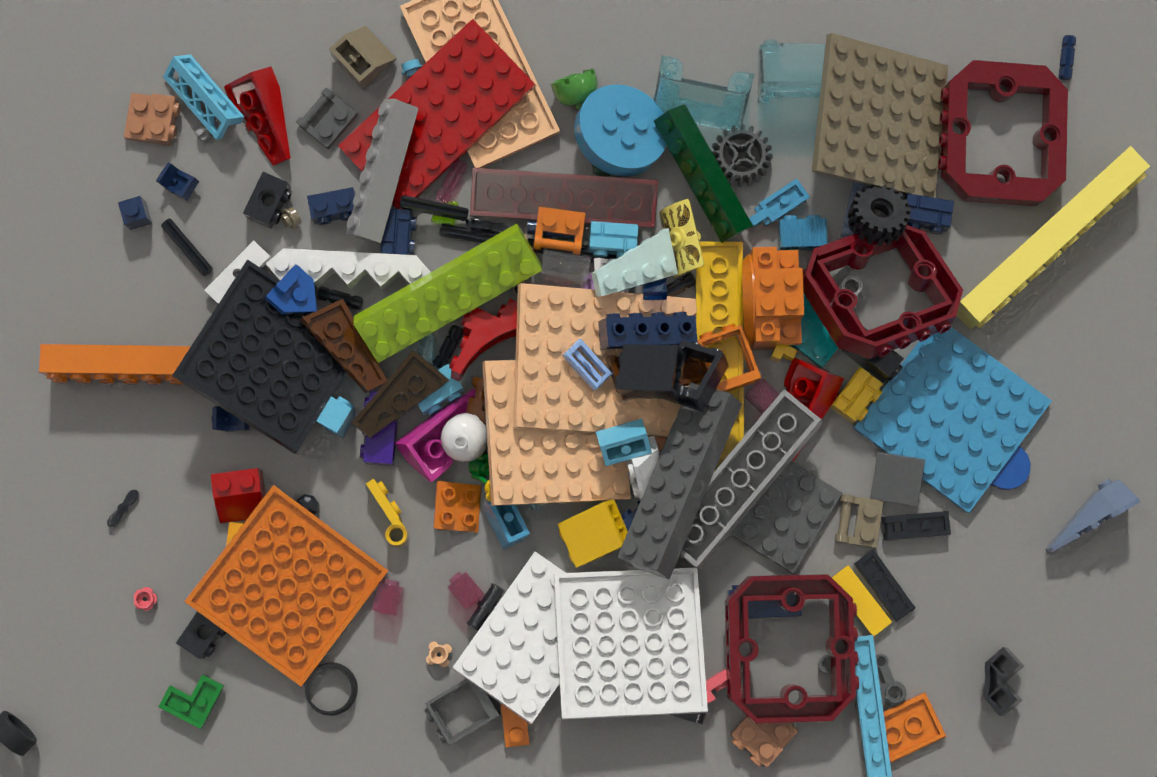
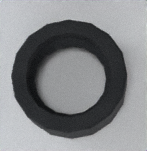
M3 711L0 714V742L15 754L24 756L37 742L35 735L26 724L12 713Z

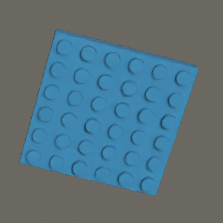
M951 327L944 334L936 333L927 340L919 341L901 364L903 368L895 378L888 381L882 389L883 392L875 403L873 402L870 405L866 416L861 422L858 421L853 429L885 453L925 459L922 480L968 514L1052 400Z

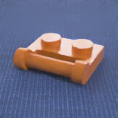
M539 207L533 249L540 250L542 247L572 251L573 254L580 255L585 213ZM543 232L573 235L575 240L574 242L546 239L542 238Z

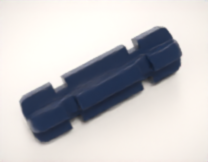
M1065 35L1062 41L1063 49L1061 50L1059 79L1070 80L1073 74V69L1071 68L1074 65L1075 48L1073 47L1076 46V37Z

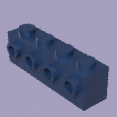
M664 312L651 313V317H643V313L628 314V317H620L619 313L607 314L606 318L598 321L600 350L623 349L624 344L679 345L682 340L698 343L696 316H687V312H675L673 316H665Z

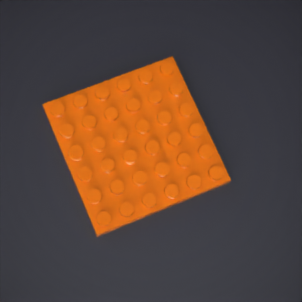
M272 485L184 602L302 687L388 570L275 485Z

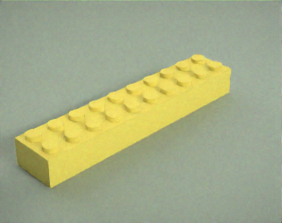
M1131 146L1125 150L960 301L957 316L970 330L975 326L981 328L994 316L993 310L997 313L1012 300L1009 295L1014 297L1028 285L1026 280L1031 282L1046 269L1043 264L1047 267L1057 259L1079 236L1093 226L1097 220L1147 176L1145 171L1150 165Z

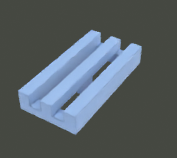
M581 338L562 354L564 359L593 391L597 390L612 375L610 370ZM578 347L602 372V377L592 367V365L580 354V352L577 350ZM571 354H573L579 360V362L588 370V372L597 380V382L587 373V371L577 362V360Z

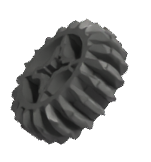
M741 124L740 130H737V127L732 125L731 133L729 130L724 129V137L717 135V142L712 144V148L716 150L712 151L724 175L726 178H731L729 181L730 185H733L734 181L737 180L738 186L742 187L743 181L746 180L747 185L751 186L752 178L754 181L759 182L761 179L760 175L766 176V169L771 168L772 164L768 160L773 159V154L767 152L772 150V145H764L768 142V137L760 139L762 131L759 130L754 134L753 126H750L749 130L746 131L744 124ZM738 139L747 140L743 145H738L735 142L731 143V141ZM754 145L757 147L760 154L759 164L751 155V150ZM724 147L733 159L729 166L723 158ZM746 151L745 159L742 158L736 162L738 152ZM741 166H745L748 169L752 168V170L747 172L735 171Z

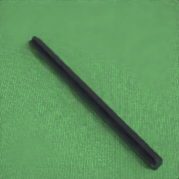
M444 223L440 227L441 236L483 243L499 234ZM528 238V242L533 249L534 239ZM542 247L540 250L533 249L536 253L593 263L594 258H599L594 257L593 253H588V248L582 247L580 255L573 254L572 251ZM607 254V257L604 259H616L617 255Z

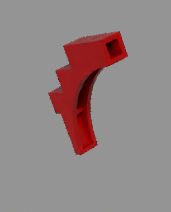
M509 298L506 305H501L497 316L479 308H475L471 313L468 312L464 315L461 325L464 326L463 334L466 336H464L459 348L462 351L459 357L454 356L449 366V369L452 370V379L460 382L469 366L481 354L500 342L516 337L517 301Z

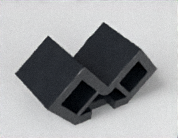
M1002 647L985 662L983 698L999 716H1005L1022 701L1007 681L1021 670L1024 665L1006 647Z

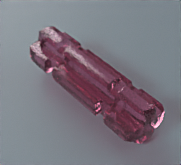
M457 160L452 165L453 170L449 171L441 186L442 190L439 189L436 195V199L440 202H449L452 196L450 193H454L462 178L461 173L464 174L467 169V164L463 161Z

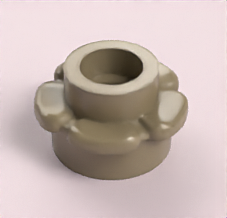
M293 207L285 208L282 211L281 220L287 228L297 229V225L301 224L298 212Z

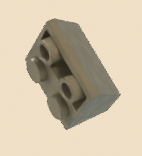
M367 26L346 33L329 48L332 58L362 90L397 60Z

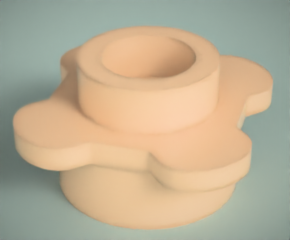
M435 641L431 642L426 662L429 665L439 664L441 667H447L452 647L449 644L440 645Z

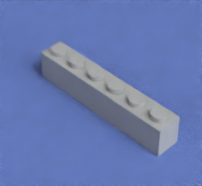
M384 99L380 105L378 122L372 131V143L366 153L367 161L359 178L360 186L358 193H356L353 199L354 207L347 221L346 234L368 242L381 243L419 108L397 99Z

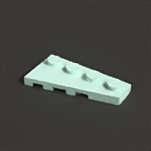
M669 228L657 232L658 234L644 240L639 246L628 250L618 259L610 261L591 273L596 297L677 275L678 271Z

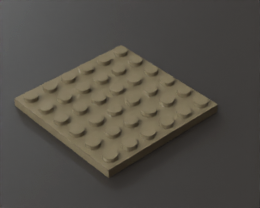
M834 33L826 35L812 172L867 186L875 185L877 188L886 185V189L890 190L893 187L896 189L895 193L901 192L903 195L909 193L935 198L938 159L940 155L939 136L942 133V124L939 123L940 112L943 110V102L940 101L941 89L947 84L948 65Z

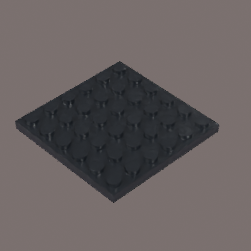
M247 259L172 374V377L296 454L346 371L300 321L309 314H281L264 299L280 280ZM316 304L317 311L322 309V307Z

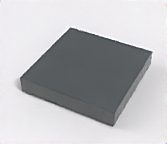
M878 451L870 499L918 507L925 459Z

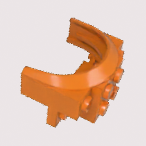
M753 247L750 254L742 260L744 332L751 350H774L777 345H801V319L804 316L803 269L799 268L798 250H777V247Z

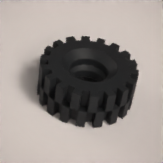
M871 185L870 189L868 186H865L862 191L859 190L853 199L847 216L849 218V226H853L852 232L854 234L858 232V238L861 240L864 237L867 238V243L869 244L876 241L878 246H882L884 241L886 245L891 244L893 240L896 242L902 236L911 216V208L907 207L909 202L907 199L902 200L904 195L901 192L896 194L894 193L895 188L891 187L888 190L886 185L880 188ZM872 210H881L888 217H879L872 212Z

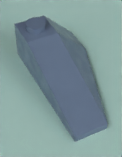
M1109 478L1097 485L1099 490L1092 493L1045 548L1047 553L1061 548L1080 537L1081 533H1086L1100 526L1103 520L1114 518L1141 501L1119 479L1111 481Z

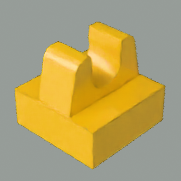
M777 345L770 359L777 363L781 357L792 361L797 350L788 345Z

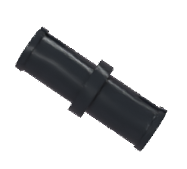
M491 583L483 599L477 602L478 606L469 621H467V624L479 631L505 590Z

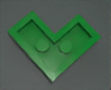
M206 675L201 676L192 695L169 685L158 707L202 729L225 685Z

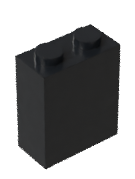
M840 349L882 383L886 379L891 381L903 368L900 363L904 358L894 350L884 357L876 356L868 359Z
M624 344L623 352L619 356L620 371L615 379L616 389L624 398L679 399L686 358L685 352L679 345Z

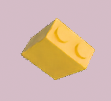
M614 499L602 502L557 524L559 535L566 543L569 550V558L576 568L621 549L628 533Z

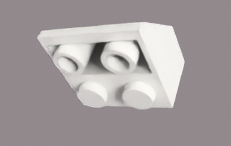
M654 436L648 437L652 453L626 460L635 498L640 499V502L660 457Z

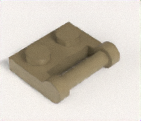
M842 494L840 498L842 508L838 534H835L834 541L877 548L883 501ZM855 504L858 507L854 535L851 537L847 536L851 505Z

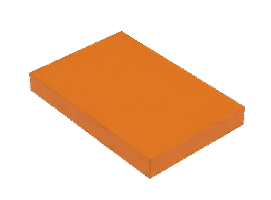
M926 692L883 711L890 763L947 737Z

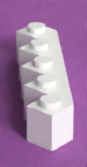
M283 248L266 263L279 280L297 264L314 279V284L317 288L336 273L350 290L367 275L384 291L400 276L409 285L431 272L416 255Z

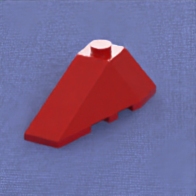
M272 66L250 72L225 85L224 89L228 98L243 114L247 122L245 127L248 131L252 130L258 138L259 147L271 164L274 166L290 159L281 89Z
M794 357L786 374L784 387H786L788 393L822 420L834 403L844 378ZM800 450V451L798 452V454L793 458L792 461H795V459L797 458V456L799 455V453L801 452V450Z

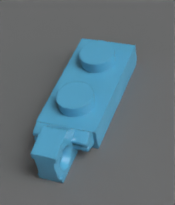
M798 179L793 180L764 199L754 208L756 214L749 218L753 225L752 229L762 222L765 226L774 223L809 200L810 196Z

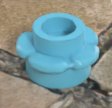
M419 59L407 61L401 65L403 69L401 74L407 75L410 78L423 65H420Z

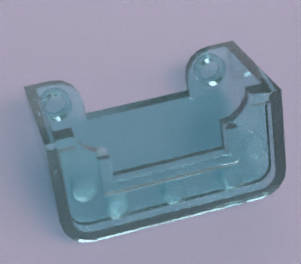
M765 40L764 44H761L758 48V103H769L770 98H775L776 96L777 100H782L783 97L820 98L825 44L778 43L776 40Z
M662 55L654 101L663 114L670 109L685 104L697 125L721 130L727 129L731 131L732 125H735L737 130L740 128L744 120L754 74L736 72L730 77L728 87L681 78L683 72L682 63L674 57Z

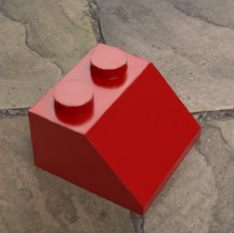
M259 468L210 474L213 499L220 523L247 520L265 496L263 473Z

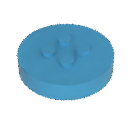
M618 84L601 87L587 97L576 115L574 123L576 142L587 160L598 169L616 176L639 175L650 169L666 148V143L654 123V120L661 116L663 112L651 97L634 87Z

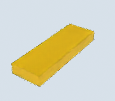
M849 565L832 577L853 598V603L857 605V618L870 635L874 637L892 623Z

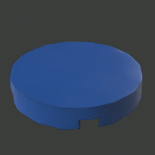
M1018 446L991 485L998 489L1010 490L1019 487L1027 480L1030 474L1031 463L1028 454L1022 447Z

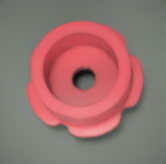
M149 587L138 589L134 594V605L138 609H143L144 611L151 610L157 602V595Z

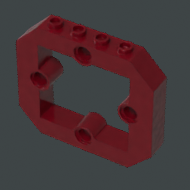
M973 60L941 89L940 101L943 102V110L940 112L939 123L942 124L939 147H942V156H939L938 169L941 170V178L962 201L1036 207L1066 181L1068 89L1047 66ZM999 84L1006 86L1007 92H1003ZM968 89L988 90L991 98L999 103L1007 101L1015 93L1043 95L1042 127L1033 135L1034 145L1041 150V178L1016 177L1013 168L1005 164L996 167L989 175L965 173L966 137L971 131V123L967 119ZM952 126L959 127L961 134H956ZM1044 132L1050 134L1051 141L1045 139ZM997 174H1001L1005 178V183H1001L997 179Z
M907 225L902 236L896 242L893 240L889 245H886L885 241L882 246H878L876 241L869 244L867 243V238L864 237L861 240L858 238L859 233L814 248L803 276V293L838 348L868 359L876 356L884 357L892 350L897 348L904 349L918 340L923 342L930 338L931 335L936 333L944 334L951 329V324L957 315L963 289L925 231ZM897 248L911 270L908 277V285L917 292L925 291L934 306L916 313L904 312L900 315L899 319L866 331L854 312L858 300L857 296L849 289H839L829 272L847 265L855 270L863 269L866 267L870 257Z
M828 574L747 576L725 600L727 698L754 723L833 721L856 697V690H859V678L857 675L855 676V666H858L859 658L858 652L855 651L854 642L858 639V631L854 627L857 605L853 603V598ZM789 593H793L796 596V602L792 606L786 603V597ZM805 599H829L830 637L826 641L825 647L831 658L832 695H808L801 686L788 684L781 689L780 696L750 697V661L757 657L759 648L757 643L749 638L748 601L777 600L778 605L783 610L796 612L803 608ZM839 640H842L845 645L841 653H837L835 650V644ZM748 643L750 652L742 656L739 648L741 644ZM796 690L799 698L795 703H791L789 701V694Z

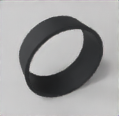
M325 663L315 668L308 677L305 686L306 697L311 707L317 712L329 716L339 715L347 711L355 702L358 692V685L354 674L346 666L339 663ZM328 667L337 668L344 672L351 683L349 700L343 707L334 711H324L317 708L311 702L308 695V684L312 676L317 671Z

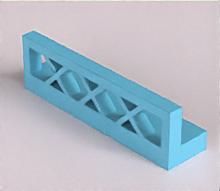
M191 54L173 56L163 78L216 140L222 139L229 125L241 124L244 119L243 114ZM175 70L178 72L180 83L173 77ZM187 85L192 88L193 98L188 95ZM201 100L205 104L206 114L201 110ZM214 116L221 122L218 129L215 126Z

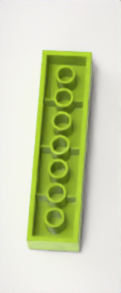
M515 224L356 314L353 324L379 363L541 272V263L518 224Z

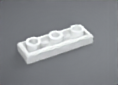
M253 240L204 291L219 303L235 279L236 272L241 270L247 259L262 268L271 259V256Z

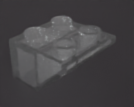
M543 248L541 259L542 271L539 272L537 285L585 289L591 261L590 256Z

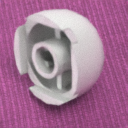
M464 413L454 416L446 423L442 430L441 443L448 456L454 460L466 462L475 460L483 454L488 447L487 427L479 420L480 418L476 415Z

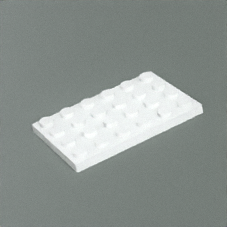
M534 552L452 667L454 671L529 724L533 723L560 684L554 574L566 573L537 552Z

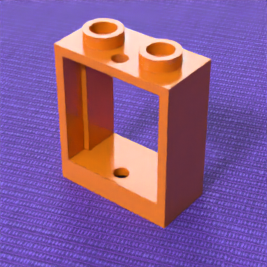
M730 324L722 327V332L713 334L710 331L699 336L700 339L697 341L703 347L736 336L749 370L745 374L720 382L716 390L730 392L760 381L761 375L742 325L735 326V324ZM703 361L704 366H705V369H706V372H707V370L709 369L711 363H707V362H704V361Z

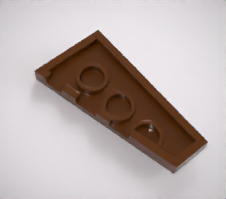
M343 299L300 320L364 393L384 385L387 381L378 362L353 324L354 318Z

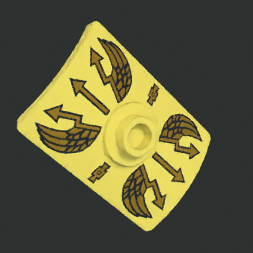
M685 199L662 209L659 212L662 228H669L678 271L677 275H673L674 278L703 267L704 260L699 242L701 235L696 229L690 200Z

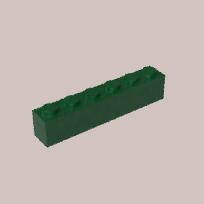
M683 104L670 109L655 119L654 123L721 243L752 227L750 219L686 105Z

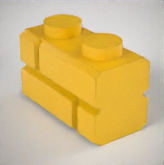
M859 368L838 395L831 409L842 415L850 423H854L857 419L861 422L869 411L866 406L870 401L875 403L883 391L880 390V387L883 385L882 382L871 376L863 368Z

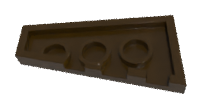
M412 350L351 423L371 439L450 382V380Z

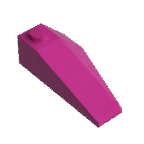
M472 388L414 427L394 443L405 460L429 482H433L449 469L453 463L452 458L442 448V430L446 423L454 416L466 413L469 397L475 398V388Z

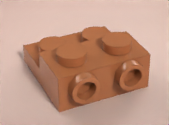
M131 93L124 138L126 140L171 146L172 139H175L177 134L175 120L176 117L180 116L181 104L175 96L154 93L152 95Z
M745 716L730 735L734 737L731 742L741 751L746 748L752 754L749 758L760 768L762 765L768 767L783 751V748L795 736L798 730L790 723H754Z

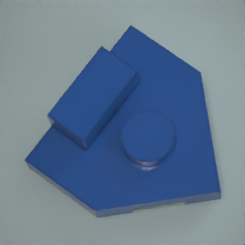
M297 264L286 273L264 298L281 314H311L317 311L314 279Z

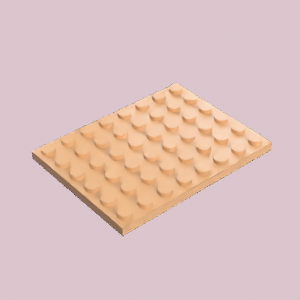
M518 284L513 427L596 433L600 430L642 419L647 436L668 438L681 405L664 399L636 398L620 403L611 376L597 390L593 391L564 359L562 354L581 338L608 368L605 358L608 355L619 357L623 349L600 350L598 321L606 318L607 314L619 313L620 317H628V314L643 313V317H651V313L664 312L665 316H673L675 312H687V316H696V299L615 292L596 297L595 290ZM578 347L577 350L580 352V354L592 365V367L602 377V372ZM571 354L577 360V362L587 371V373L597 382V380L588 372V370L579 362V360L573 354Z

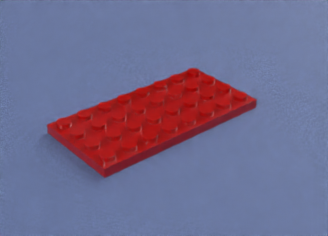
M474 19L469 21L388 98L397 99L419 108L392 201L396 209H402L400 208V199L403 195L418 198L536 87L535 83ZM379 107L338 145L361 171L365 168L367 161L366 153L373 139L372 131L378 122Z

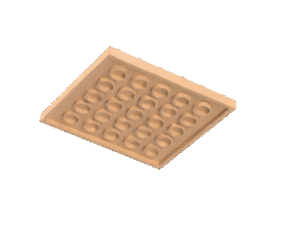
M515 360L482 362L491 506L631 499L629 469L626 461L605 466L596 433L514 428Z

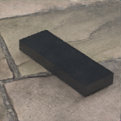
M875 550L870 551L854 563L895 622L915 609L913 603Z

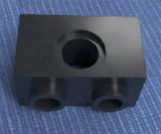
M262 172L243 214L246 218L272 229L273 225H277L281 219L283 204H287L291 198V186L282 179ZM267 197H274L275 201L272 205H264V200Z
M197 611L176 644L199 659L209 658L216 649L214 643L219 636L223 637L226 632ZM205 625L211 630V634L207 639H203L200 636V630Z

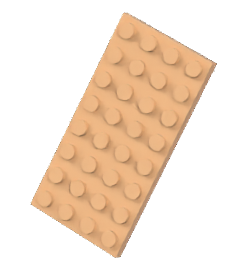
M412 0L400 6L425 63L469 21L474 19L536 85L532 91L467 151L475 168L487 167L560 134V129L498 0Z

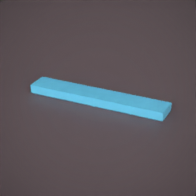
M873 635L859 636L857 641L854 642L855 651L858 652L859 658L858 666H855V676L857 675L859 678V690H856V701L866 776L892 777Z

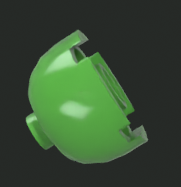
M594 68L584 70L582 74L575 73L550 83L556 99L566 106L575 105L576 109L581 108L587 97L598 89Z

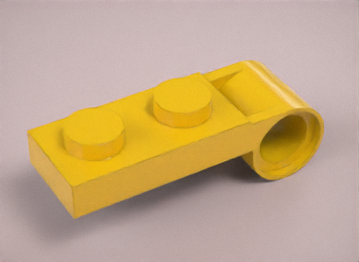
M373 478L366 485L392 523L386 530V540L393 546H403L408 541L409 534L399 516L402 511L395 501L390 503L386 497L389 491L383 482L377 483ZM395 529L403 531V538L399 542H394L391 539V533Z

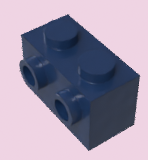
M345 188L307 196L313 223L326 225L340 219L341 221H347L354 207L353 199L356 195L354 188Z

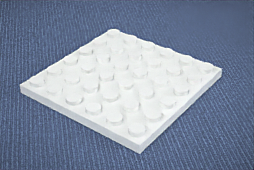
M674 568L670 580L642 570L554 574L561 720L708 712L698 568Z

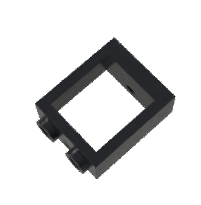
M682 340L679 347L686 354L685 363L688 357L711 363L697 390L681 385L679 399L664 400L703 412L729 365L721 350L717 348L709 349L697 342L690 343Z

